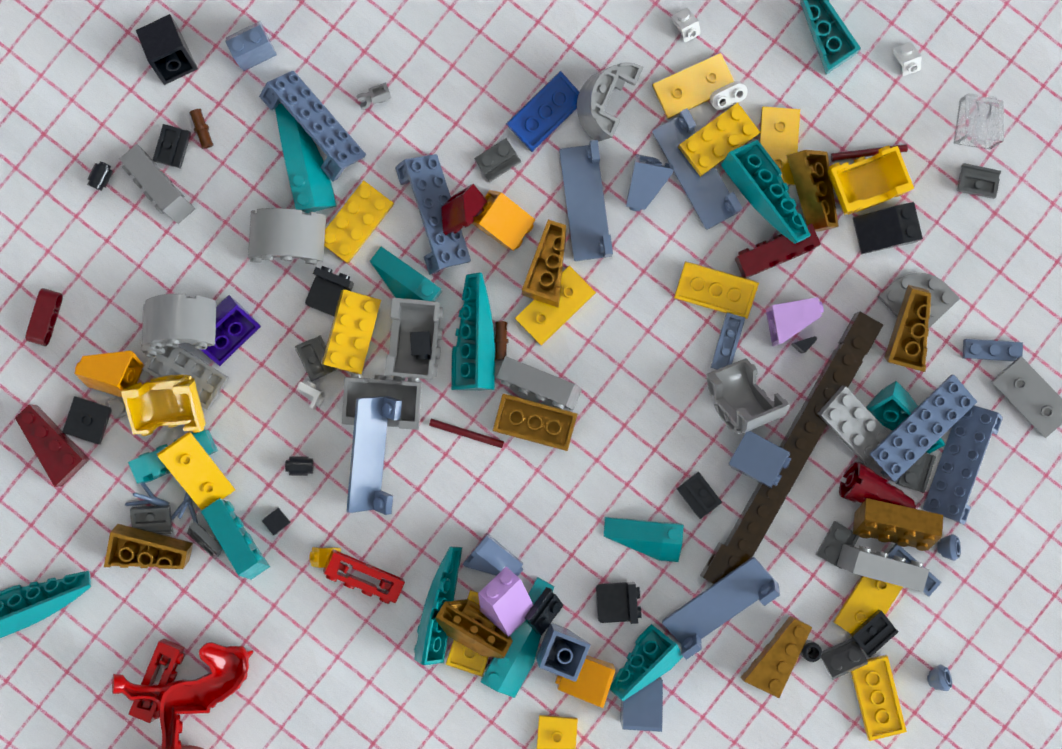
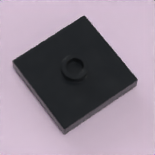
M74 396L62 433L101 444L112 411L111 407Z

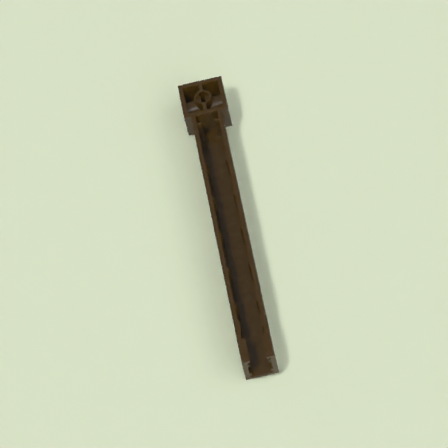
M861 311L854 314L838 342L837 349L831 354L779 446L790 452L789 458H791V461L786 469L782 468L780 472L782 477L778 485H773L772 488H769L759 482L725 544L723 545L720 542L717 544L700 574L701 577L715 584L754 556L827 426L818 415V412L842 385L847 388L849 387L863 362L862 359L868 354L881 331L882 323Z

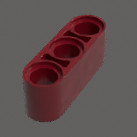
M45 288L39 291L26 331V341L42 346L49 344L62 304V293Z

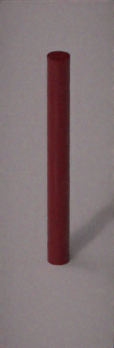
M907 144L896 145L900 153L908 151ZM883 147L832 153L831 160L837 161L863 156H875L879 153L878 150Z
M431 419L429 423L431 427L502 448L504 444L502 440L435 419Z

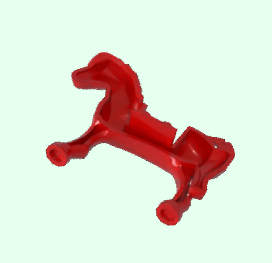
M208 642L200 648L199 656L209 666L211 673L195 680L183 679L164 685L133 684L124 675L113 674L112 694L122 693L131 701L149 699L156 703L162 730L160 749H204L198 746L181 745L178 733H182L183 722L180 721V714L210 713V708H214L217 703L223 702L236 690L240 689L242 683L247 679L249 658L253 654V650L246 651L243 646L226 647Z

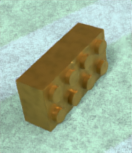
M502 394L493 431L568 451L577 413Z
M868 498L865 499L854 514L853 534L859 535L861 538H874L880 542H892L902 547L911 546L917 550L926 551L942 537L943 515Z

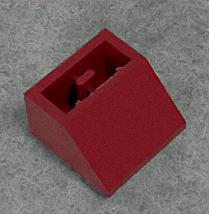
M474 184L451 196L441 207L443 233L445 236L451 232L457 233L463 226L465 228L474 222L473 217L478 216L484 211L483 206L488 201Z

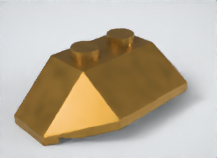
M469 599L444 602L435 618L448 637L481 656L504 659L513 642L510 636L505 635L481 613L480 605Z

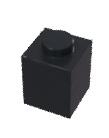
M410 332L411 356H416V360L428 359V356L432 354L431 332Z

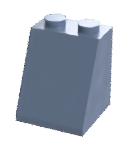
M260 21L226 37L225 40L234 60L243 72L277 55Z
M748 431L741 440L729 465L732 469L772 488L773 485H778L782 477L780 472L782 468L786 469L791 458H789L790 452Z
M551 622L536 656L538 666L576 682L591 644L569 629Z
M659 677L626 700H621L620 723L623 730L662 732L663 680Z

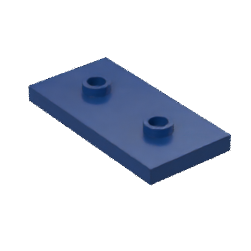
M559 71L506 125L533 152L577 109L579 91L562 71Z

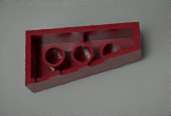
M812 223L807 225L811 236L796 244L783 234L773 237V241L768 243L763 241L756 244L755 249L749 250V248L738 252L739 256L735 258L742 277H751L819 247L821 243Z
M29 404L15 417L54 487L63 486L90 460L66 434L62 433V430L38 405Z

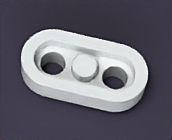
M739 81L730 83L714 91L710 96V103L717 110L730 107L745 99L747 87Z

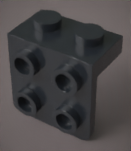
M322 266L321 269L315 267L313 271L315 279L305 304L335 316L341 290L351 291L354 283L350 281V276L339 273L338 276L333 274V270L328 267Z
M635 582L606 583L596 586L597 612L600 623L629 621L630 624H638V618H642L641 606H637V599H640V587H636Z

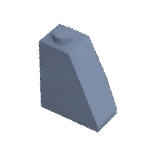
M636 154L626 207L633 211L645 210L673 174V165L665 163L664 166L657 158Z
M489 534L483 538L462 564L467 568L496 576L505 567L509 568L516 576H519L523 571L521 567L523 562Z

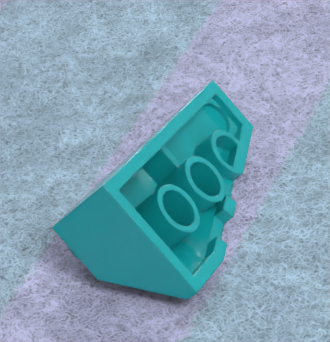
M382 246L370 260L395 298L435 302L442 292L440 287Z
M895 381L883 388L866 408L883 426L893 431L918 405L911 395ZM940 438L926 452L930 454L935 450L945 446V443L942 440V438Z
M605 517L603 536L659 561L679 562L684 525L680 523Z
M652 624L637 638L635 648L632 653L629 652L626 657L627 662L619 670L610 686V691L622 701L670 671L683 658L678 645Z

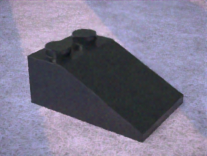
M914 202L853 217L861 255L916 243L923 239Z

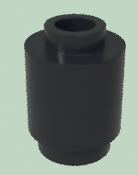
M101 161L99 164L95 163L89 174L87 185L100 191L103 190V187L106 188L113 173L110 170L111 166Z
M290 456L289 460L285 461V472H289V476H308V474H313V458Z
M806 640L800 655L809 662H816L821 658L822 649L814 641Z

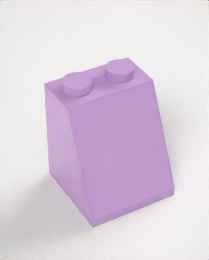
M818 297L776 304L766 309L772 346L784 343L822 317L821 313H823L824 309Z
M507 567L478 593L481 613L508 637L525 621L524 617L533 606L521 579Z

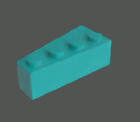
M800 0L827 75L858 54L861 47L829 0Z
M209 430L197 433L191 432L208 455L218 452ZM167 444L157 447L156 451L141 454L138 458L128 462L137 484L148 483L171 473L157 456V453L168 447Z
M219 498L203 509L201 513L238 576L252 580L270 568L250 534L244 528L242 520L234 513L235 509L231 502Z

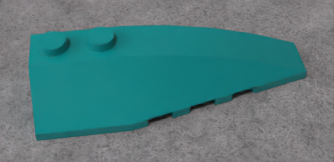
M282 103L279 104L275 112L295 209L310 213L337 207L331 179L320 168L324 161L313 139Z
M756 140L730 151L721 166L743 196L761 216L794 244L810 237L811 234L802 215L795 208L797 204L788 193L789 187L781 178L782 172L761 143Z
M482 273L467 274L462 294L464 305L459 311L458 316L461 318L460 327L456 328L455 336H458L457 343L452 349L451 390H495V343L488 293Z
M449 547L429 589L417 629L418 638L414 648V660L421 665L444 663L448 636L435 618L444 602L454 601L463 547Z
M84 571L65 575L63 579L58 580L50 578L47 582L38 583L37 581L30 582L29 586L21 587V585H16L0 591V638L42 621L76 600L91 588L90 572Z
M537 577L528 593L533 605L546 587L554 590L553 585ZM525 620L510 635L513 642L504 659L493 657L481 678V683L513 698L516 697L534 664L541 635L537 634L529 625L528 620Z

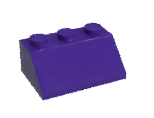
M228 295L216 307L215 345L200 350L221 366L261 326L235 299Z

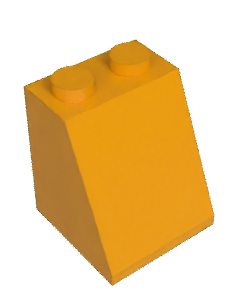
M489 190L484 196L488 201L483 206L484 211L478 216L473 217L474 222L472 224L505 248L514 251L521 246L525 234H528L533 229L535 219L502 192Z
M130 350L82 356L80 362L77 363L74 374L89 388L122 397L121 391L137 384L144 364Z
M587 655L576 682L557 675L555 683L558 684V690L604 708L615 674V667L612 663Z

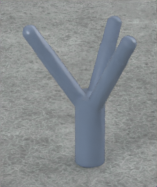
M140 483L149 497L133 493L134 497L144 500L125 503V506L143 504L164 506L169 505L170 502L155 497L145 483Z
M186 492L184 501L173 513L172 520L177 515L181 519L188 505L193 522L195 521L198 524L192 505V498Z

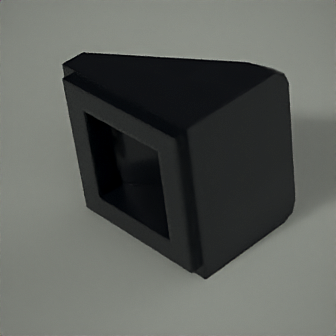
M817 337L807 338L791 345L798 352L805 353L815 343Z
M277 508L262 520L273 535L278 534L291 523L280 508Z

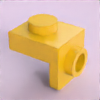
M312 547L309 555L311 566L324 568L332 549L341 552V548Z

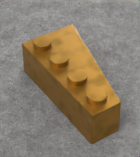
M803 150L786 155L806 224L812 223L815 232L839 227L833 186L828 175V170H830L828 153L825 151Z
M548 219L522 288L523 296L558 308L566 225Z
M908 285L885 354L887 362L926 372L928 322L931 305V293L927 289Z
M117 524L110 532L104 567L120 566V568H128L129 566H135L140 568L184 569L190 560L193 543Z
M790 616L775 634V637L764 647L762 653L752 662L749 669L740 678L744 682L780 698L812 627Z

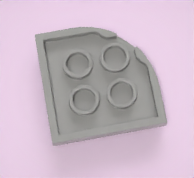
M911 273L900 277L878 296L892 313L898 317L908 285L927 289L931 293L928 329L960 299L945 282L936 276L926 273Z

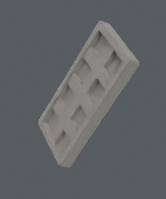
M162 346L165 349V353L157 354L156 357H149L142 370L155 378L168 375H190L194 378L201 406L207 410L210 409L229 378L179 346Z
M843 385L818 412L822 420L866 465H870L874 460L870 456V452L890 434L857 397Z

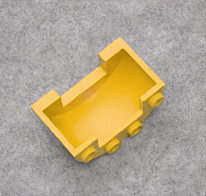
M889 145L879 149V153L868 159H865L864 156L860 157L850 165L848 162L843 164L838 162L829 166L828 175L844 215L871 208L914 189L898 146L890 148Z
M190 375L157 377L150 379V382H145L143 385L139 382L121 391L133 435L141 434L142 436H148L159 426L172 428L183 424L185 425L183 427L184 431L197 433L204 430L206 422L195 380Z

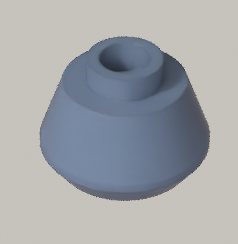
M954 534L942 538L937 544L938 553L944 558L956 561L961 555L959 538Z
M938 665L929 672L927 681L931 687L941 691L950 690L952 687V677L946 666Z

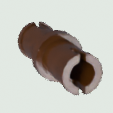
M192 110L189 114L195 126L194 132L198 135L201 148L207 149L212 147L214 144L208 132L209 126L205 123L202 110Z
M497 321L495 322L496 333L494 339L495 360L503 361L505 356H507V344L509 343V339H507L508 322Z

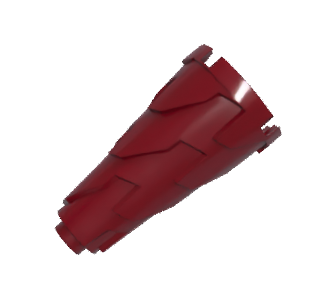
M854 462L849 466L843 475L844 478H847L846 482H840L839 495L849 501L862 504L868 498L916 509L912 498L888 483L886 479L877 475L872 469L859 462Z

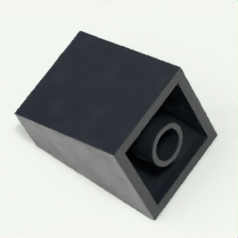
M170 14L136 30L148 63L164 85L198 69L177 24Z

